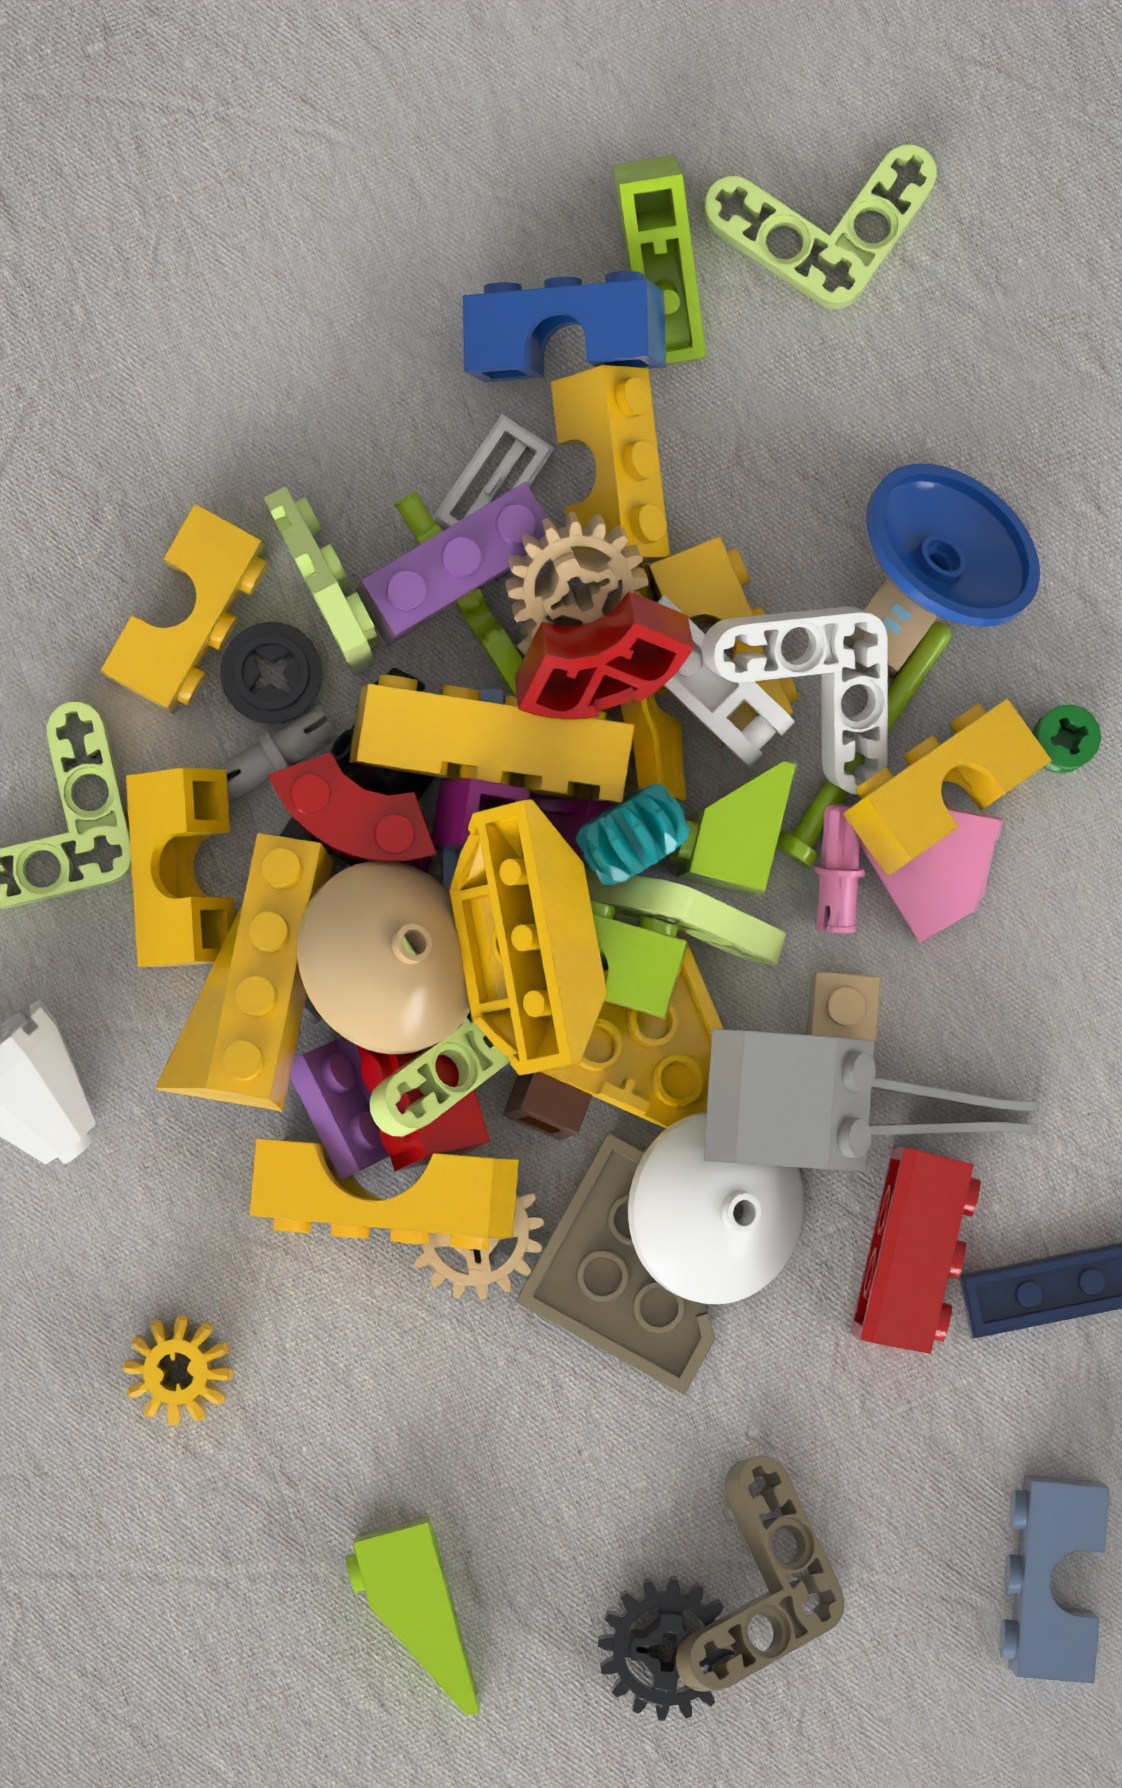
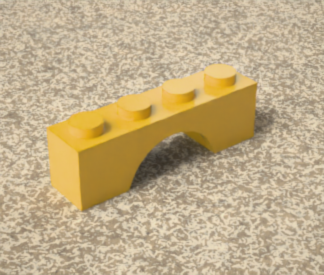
M256 1138L250 1216L273 1218L272 1230L311 1233L312 1222L332 1223L331 1236L369 1239L370 1227L391 1229V1242L429 1244V1233L450 1234L449 1247L489 1250L490 1238H513L519 1160L433 1153L424 1173L412 1187L398 1196L384 1199L364 1188L354 1175L341 1180L323 1143Z

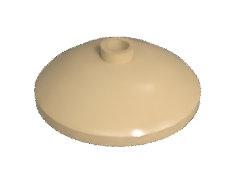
M369 861L344 869L330 878L315 892L307 904L299 925L297 961L300 976L309 999L322 1018L336 1032L354 1044L368 1050L386 1054H407L424 1050L437 1044L452 1034L462 1024L471 1010L450 892L443 884L424 871L399 862ZM403 936L408 937L414 944L415 955L409 953L404 948Z

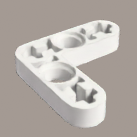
M845 606L729 618L717 622L708 630L703 639L701 649L703 661L711 671L731 682L742 683L821 674L822 767L829 782L850 794H858L855 790L858 786L887 767L888 638L886 627L878 617L858 607ZM855 626L865 630L864 639L856 641L853 649L843 645L844 636L854 634ZM804 627L809 639L808 648L799 659L786 661L781 652L784 636L791 629ZM736 637V639L751 646L762 645L764 656L756 651L740 652L736 654L734 665V662L723 657L724 649L734 646ZM855 662L866 667L865 672L850 669L842 671L843 667L855 669ZM863 684L868 695L864 710L857 716L845 717L841 709V700L845 691L851 686ZM843 730L854 732V740L842 734ZM864 731H866V734L856 733V732H864ZM856 751L865 756V763L855 766L854 775L844 770V764L854 760Z

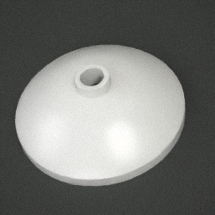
M707 1111L686 1116L666 1128L648 1147L636 1168L628 1201V1221L632 1242L639 1259L649 1274L661 1286L687 1300L705 1304H725L744 1299L768 1285L784 1268L796 1247L801 1233L805 1209L804 1188L800 1170L797 1167L704 1161ZM741 1201L743 1204V1214L741 1219L736 1222L733 1211L736 1204Z

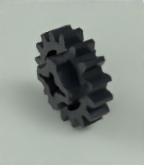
M670 1576L666 1591H657L652 1580L647 1578L643 1581L645 1594L643 1597L637 1599L627 1590L620 1594L623 1605L626 1608L623 1614L616 1611H606L604 1619L615 1631L614 1634L598 1636V1647L607 1651H613V1656L602 1661L600 1669L602 1674H619L620 1677L612 1686V1693L616 1698L625 1695L629 1691L635 1694L632 1702L633 1712L639 1714L648 1702L656 1704L658 1720L665 1721L669 1713V1706L678 1705L681 1713L687 1719L692 1717L691 1701L699 1697L702 1702L710 1707L715 1703L712 1691H695L687 1685L677 1689V1681L680 1678L676 1667L677 1652L673 1653L671 1662L664 1663L660 1661L658 1651L648 1647L651 1644H661L664 1633L675 1634L678 1646L692 1634L683 1624V1608L695 1614L707 1626L716 1621L715 1619L720 1615L724 1606L719 1599L703 1605L701 1600L704 1589L697 1582L685 1594L680 1592L677 1576ZM659 1607L658 1617L643 1630L631 1629L629 1631L631 1625L640 1615L652 1608ZM727 1646L722 1649L706 1651V1657L699 1662L700 1667H705L703 1673L712 1672V1665L723 1657L735 1655L733 1649ZM625 1658H631V1661H642L652 1673V1687L641 1682L632 1673Z

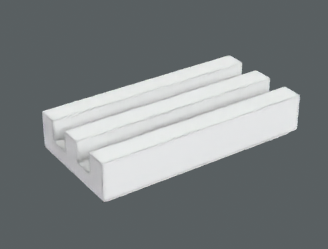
M501 414L434 514V521L441 528L446 529L459 522L452 514L506 434H509L516 440L465 517L493 500L527 447L536 452V454L512 489L524 482L531 488L554 454L555 448L504 414Z

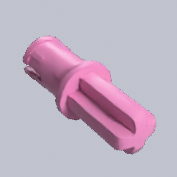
M849 804L828 805L824 813L821 863L814 865V873L820 875L815 929L822 932L827 931V928L828 933L844 934L856 932L858 877L865 876V868L859 866L860 837L843 815V813L853 807V805Z

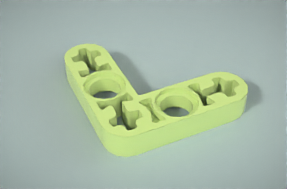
M901 145L893 148L884 157L831 235L819 229L751 181L740 176L724 177L717 180L709 188L704 202V218L708 227L716 235L817 304L828 309H842L850 306L860 296L929 197L937 178V166L933 157L924 148L916 145ZM912 162L920 168L917 179L923 185L919 187L916 184L910 183L904 189L896 203V206L907 209L904 214H901L885 198L894 187L898 175L892 167L896 165L899 168L905 169ZM875 189H878L885 198L873 195L872 193ZM736 193L742 195L745 198L744 212L756 221H758L762 209L772 214L761 224L755 241L745 236L751 230L752 224L739 215H734L729 221L723 220L720 217L722 205L717 201L720 196L731 200ZM866 211L881 213L889 223V235L878 243L862 241L854 230L855 219ZM778 227L794 229L802 240L801 251L790 259L775 257L766 245V238L773 229ZM814 244L823 249L818 255L816 262L832 271L839 264L849 269L846 281L852 285L849 290L839 286L833 293L827 291L823 287L826 280L825 274L813 265H811L807 277L797 272L807 262Z
M67 702L57 707L49 717L46 725L47 739L69 832L0 848V874L8 873L3 860L14 857L13 876L22 891L21 894L11 896V884H0V910L113 884L124 879L131 871L129 822L108 731L102 716L90 705L82 702ZM78 714L83 723H93L94 732L84 736L87 755L92 758L101 752L103 763L81 764L67 772L65 761L79 760L75 745L69 739L61 740L60 731L69 728L70 716ZM88 775H96L103 778L109 790L106 803L95 811L80 809L73 798V790L76 783ZM102 837H106L108 843L112 846H121L122 856L113 859L112 865L114 870L104 872V869L98 863L81 865L78 867L84 878L72 882L73 863L64 848L65 845L76 843L75 854L78 856L97 851V840ZM40 851H48L58 858L61 864V872L54 884L38 888L29 882L26 876V864L33 854Z
M585 868L590 900L616 908L614 915L616 917L640 920L641 916L657 919L678 926V930L737 957L765 965L776 966L779 963L787 934L776 927L702 892L678 883L633 875L624 882H619L615 885H603L594 872L591 873L589 869Z
M403 936L404 948L409 953L415 955L414 944L408 937ZM466 1017L452 1034L437 1044L426 1048L380 1082L371 1094L369 1101L370 1113L376 1125L383 1132L392 1136H405L431 1123L511 1062V1060L493 1044L489 1048L483 1039L486 1035L472 1018L468 1020ZM438 1055H445L456 1064L459 1071V1080L456 1087H450L439 1079L435 1068ZM419 1087L425 1096L417 1099L407 1107L405 1113L401 1114L395 1104L400 1100L401 1095Z

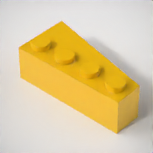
M380 674L378 685L366 684L361 686L349 763L450 780L477 779L530 789V793L570 800L589 799L606 803H622L634 724L606 720L607 713L603 711H598L599 717L586 719H556L533 715L518 710L517 697L506 696L504 705L480 701L481 691L458 686L443 685L441 695L416 691L418 680Z

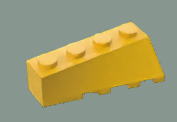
M257 833L245 896L155 1089L277 1111L284 1110L307 995L297 961L298 930L307 904L315 892L330 879L333 864L332 857L321 843Z

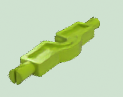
M416 490L393 505L397 507L407 523L417 544L421 545L441 533L442 529L436 524ZM477 588L454 604L512 696L517 697L514 676L523 659L506 631L490 612L485 603L484 596L479 588Z

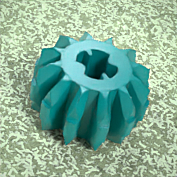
M650 784L628 797L626 796L623 798L622 803H616L608 807L602 813L591 818V821L581 826L576 837V842L582 851L581 857L590 872H594L603 885H615L619 882H624L633 875L640 874L646 868L658 863L666 855L674 852L677 847L685 843L690 833V828L683 815L685 813L676 798L670 796L663 784Z

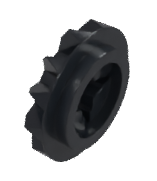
M278 622L259 623L240 632L228 645L221 663V683L229 702L244 716L257 723H286L301 713L306 712L321 689L322 662L314 644L298 629ZM257 653L262 660L266 658L272 664L280 659L285 660L290 654L293 655L287 662L288 666L283 671V675L288 681L286 684L292 690L289 694L282 688L278 689L272 684L267 685L264 689L259 688L254 694L251 693L257 686L256 682L261 677V672L257 667L258 663L251 657L253 654Z

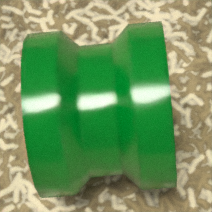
M1072 704L1058 706L1039 719L1032 729L1033 735L1052 760L1043 768L1058 774L1073 772L1089 762L1097 753L1101 742L1100 726L1095 717L1085 708ZM1061 723L1064 724V727H1065V728H1069V729L1072 730L1074 733H1071L1069 730L1063 729Z

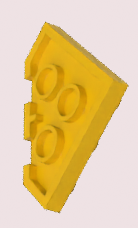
M689 945L666 1019L604 1001L581 1062L540 1072L664 1128H668L686 1116L707 1111L712 1029L724 1028ZM608 970L603 972L605 984L608 977Z

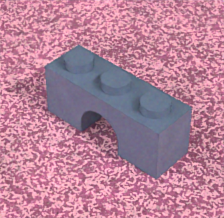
M1024 1475L1023 1490H1013L1010 1528L1019 1529L1018 1554H1008L1005 1593L1014 1594L1012 1620H1002L999 1651L1000 1658L1009 1659V1669L1016 1677L1094 1684L1099 1617L1088 1609L1068 1608L1057 1604L1051 1593L1050 1578L1055 1565L1070 1553L1077 1551L1105 1552L1109 1487L1100 1481Z

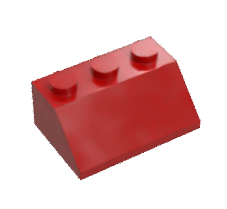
M892 1147L850 1333L858 1339L931 1354L934 1340L939 1342L945 1341L952 1313V1305L943 1303L948 1277L953 1279L959 1278L966 1252V1242L957 1240L962 1215L973 1216L980 1192L981 1180L971 1177L974 1164L906 1147Z

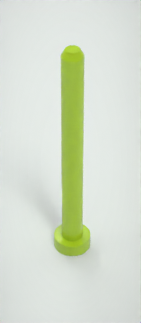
M941 622L931 625L888 688V733L951 640V629ZM855 751L854 760L845 762L844 770L854 775L855 766L864 764L865 756ZM827 779L792 834L781 831L776 849L800 866L810 869L819 856L812 848L823 833L826 807L833 804H842L849 792L829 782Z

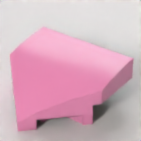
M946 806L959 827L888 877L860 839L861 848L919 943H922L979 908L980 899L985 897L987 893V878L996 840L1000 836L1004 818L988 814L980 815Z

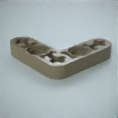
M761 1455L736 1462L729 1469L724 1485L727 1501L769 1592L694 1632L681 1642L676 1654L678 1675L685 1685L695 1691H716L734 1685L828 1632L839 1623L844 1613L842 1590L787 1471L780 1462L772 1457ZM763 1476L767 1486L762 1488L760 1496L752 1497L748 1486L755 1481L754 1477ZM770 1509H780L782 1516L761 1522L760 1515L771 1513ZM779 1527H784L791 1531L796 1540V1554L789 1563L782 1562L773 1553L772 1537ZM808 1569L809 1574L799 1576V1581H788L787 1574ZM817 1593L820 1604L814 1608V1614L806 1615L802 1605L809 1600L808 1594ZM756 1614L765 1616L773 1628V1640L765 1651L754 1647L748 1636V1625ZM730 1645L735 1655L723 1657L712 1665V1672L703 1673L699 1662L706 1657V1651L722 1649Z

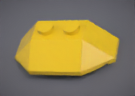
M522 800L472 813L468 830L471 833L460 853L449 889L462 954L463 971L472 1020L493 1045L511 1060L510 1065L519 1075L579 1064L607 994L584 863L533 800Z

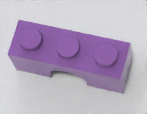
M524 482L362 579L354 593H358L370 619L387 646H390L440 616L448 607L491 580L496 582L511 573L508 562L510 555L526 557L528 554L521 537L526 533L538 540L545 536L542 520L548 517L527 483Z

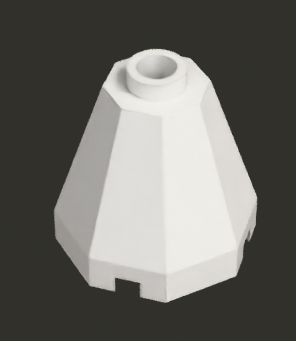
M39 999L30 1005V1017L32 1019L28 1021L19 1011L0 1025V1136L44 1164L57 1157L63 1164H66L81 1154L93 1142L94 1139L88 1132L96 1125V1121L57 1020Z

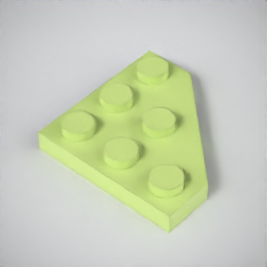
M286 486L264 497V501L352 674L355 675L375 665L376 663L370 648L380 644L374 625L357 592L345 598L342 591L350 588L351 585L331 543L319 549L313 538V535L321 532L322 528L306 497L294 502Z

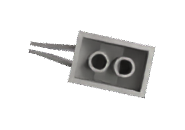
M712 1029L704 1161L866 1172L867 1152L871 1145V1135L994 1131L1038 1134L1037 1124L993 1121L869 1124L871 1089L988 1109L1039 1112L1040 1102L995 1099L876 1078V1068L873 1060L874 1041Z

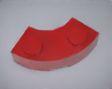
M628 591L613 611L592 623L565 627L541 622L514 676L518 710L548 718L586 719L599 717L598 711L618 706L636 698L637 702L642 701L664 686L677 673L692 652L694 644L688 616Z
M331 753L268 774L276 795L294 821L317 841L335 851L365 861L399 863L416 861L436 854L414 792L388 796L364 790L342 773Z

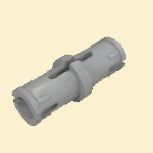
M317 705L314 707V710L270 735L268 730L256 736L259 740L257 744L218 767L211 769H226L228 802L231 805L239 797L270 780L268 774L297 764L330 743L335 742L339 737L321 707Z

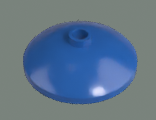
M911 464L890 472L872 492L866 510V524L874 553L890 580L914 603L945 620L981 627L996 626L1009 622L1019 616L1031 603L1036 595L1040 581V564L1036 548L1019 517L1006 502L988 487L974 478L948 467L934 464Z

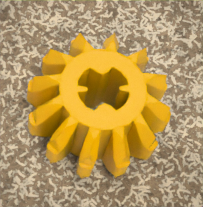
M183 1314L176 1317L174 1337H171L162 1319L151 1322V1332L158 1345H155L146 1337L135 1336L131 1341V1345L136 1351L144 1355L146 1359H130L123 1363L124 1372L143 1374L144 1379L127 1389L128 1396L135 1398L148 1390L153 1397L145 1405L143 1414L151 1418L159 1411L163 1402L167 1403V1421L169 1425L173 1426L178 1425L181 1421L183 1403L186 1404L190 1415L195 1421L204 1419L206 1417V1409L199 1394L211 1403L220 1405L225 1400L226 1395L220 1388L210 1383V1380H230L234 1375L233 1368L213 1366L212 1361L222 1357L230 1350L228 1343H218L208 1350L203 1343L212 1334L214 1327L210 1323L205 1322L198 1328L193 1338L189 1337V1316ZM168 1354L172 1361L181 1356V1354L191 1360L187 1367L189 1374L194 1377L190 1385H187L185 1379H182L176 1386L170 1384L166 1379L170 1369L163 1362Z

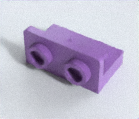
M343 1036L295 1058L290 1075L341 1180L390 1156L382 1145L379 1127L374 1122L370 1113L369 1101L371 1091L367 1089L362 1079V1061L358 1047Z

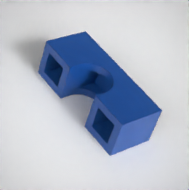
M634 271L608 273L605 275V283L582 285V279L554 277L544 280V288L522 290V286L518 283L497 282L484 285V294L463 295L464 371L483 382L543 378L546 345L554 333L569 325L582 326L586 338V361L595 367L609 365L649 369L666 367L664 291L649 280L644 279L642 273Z

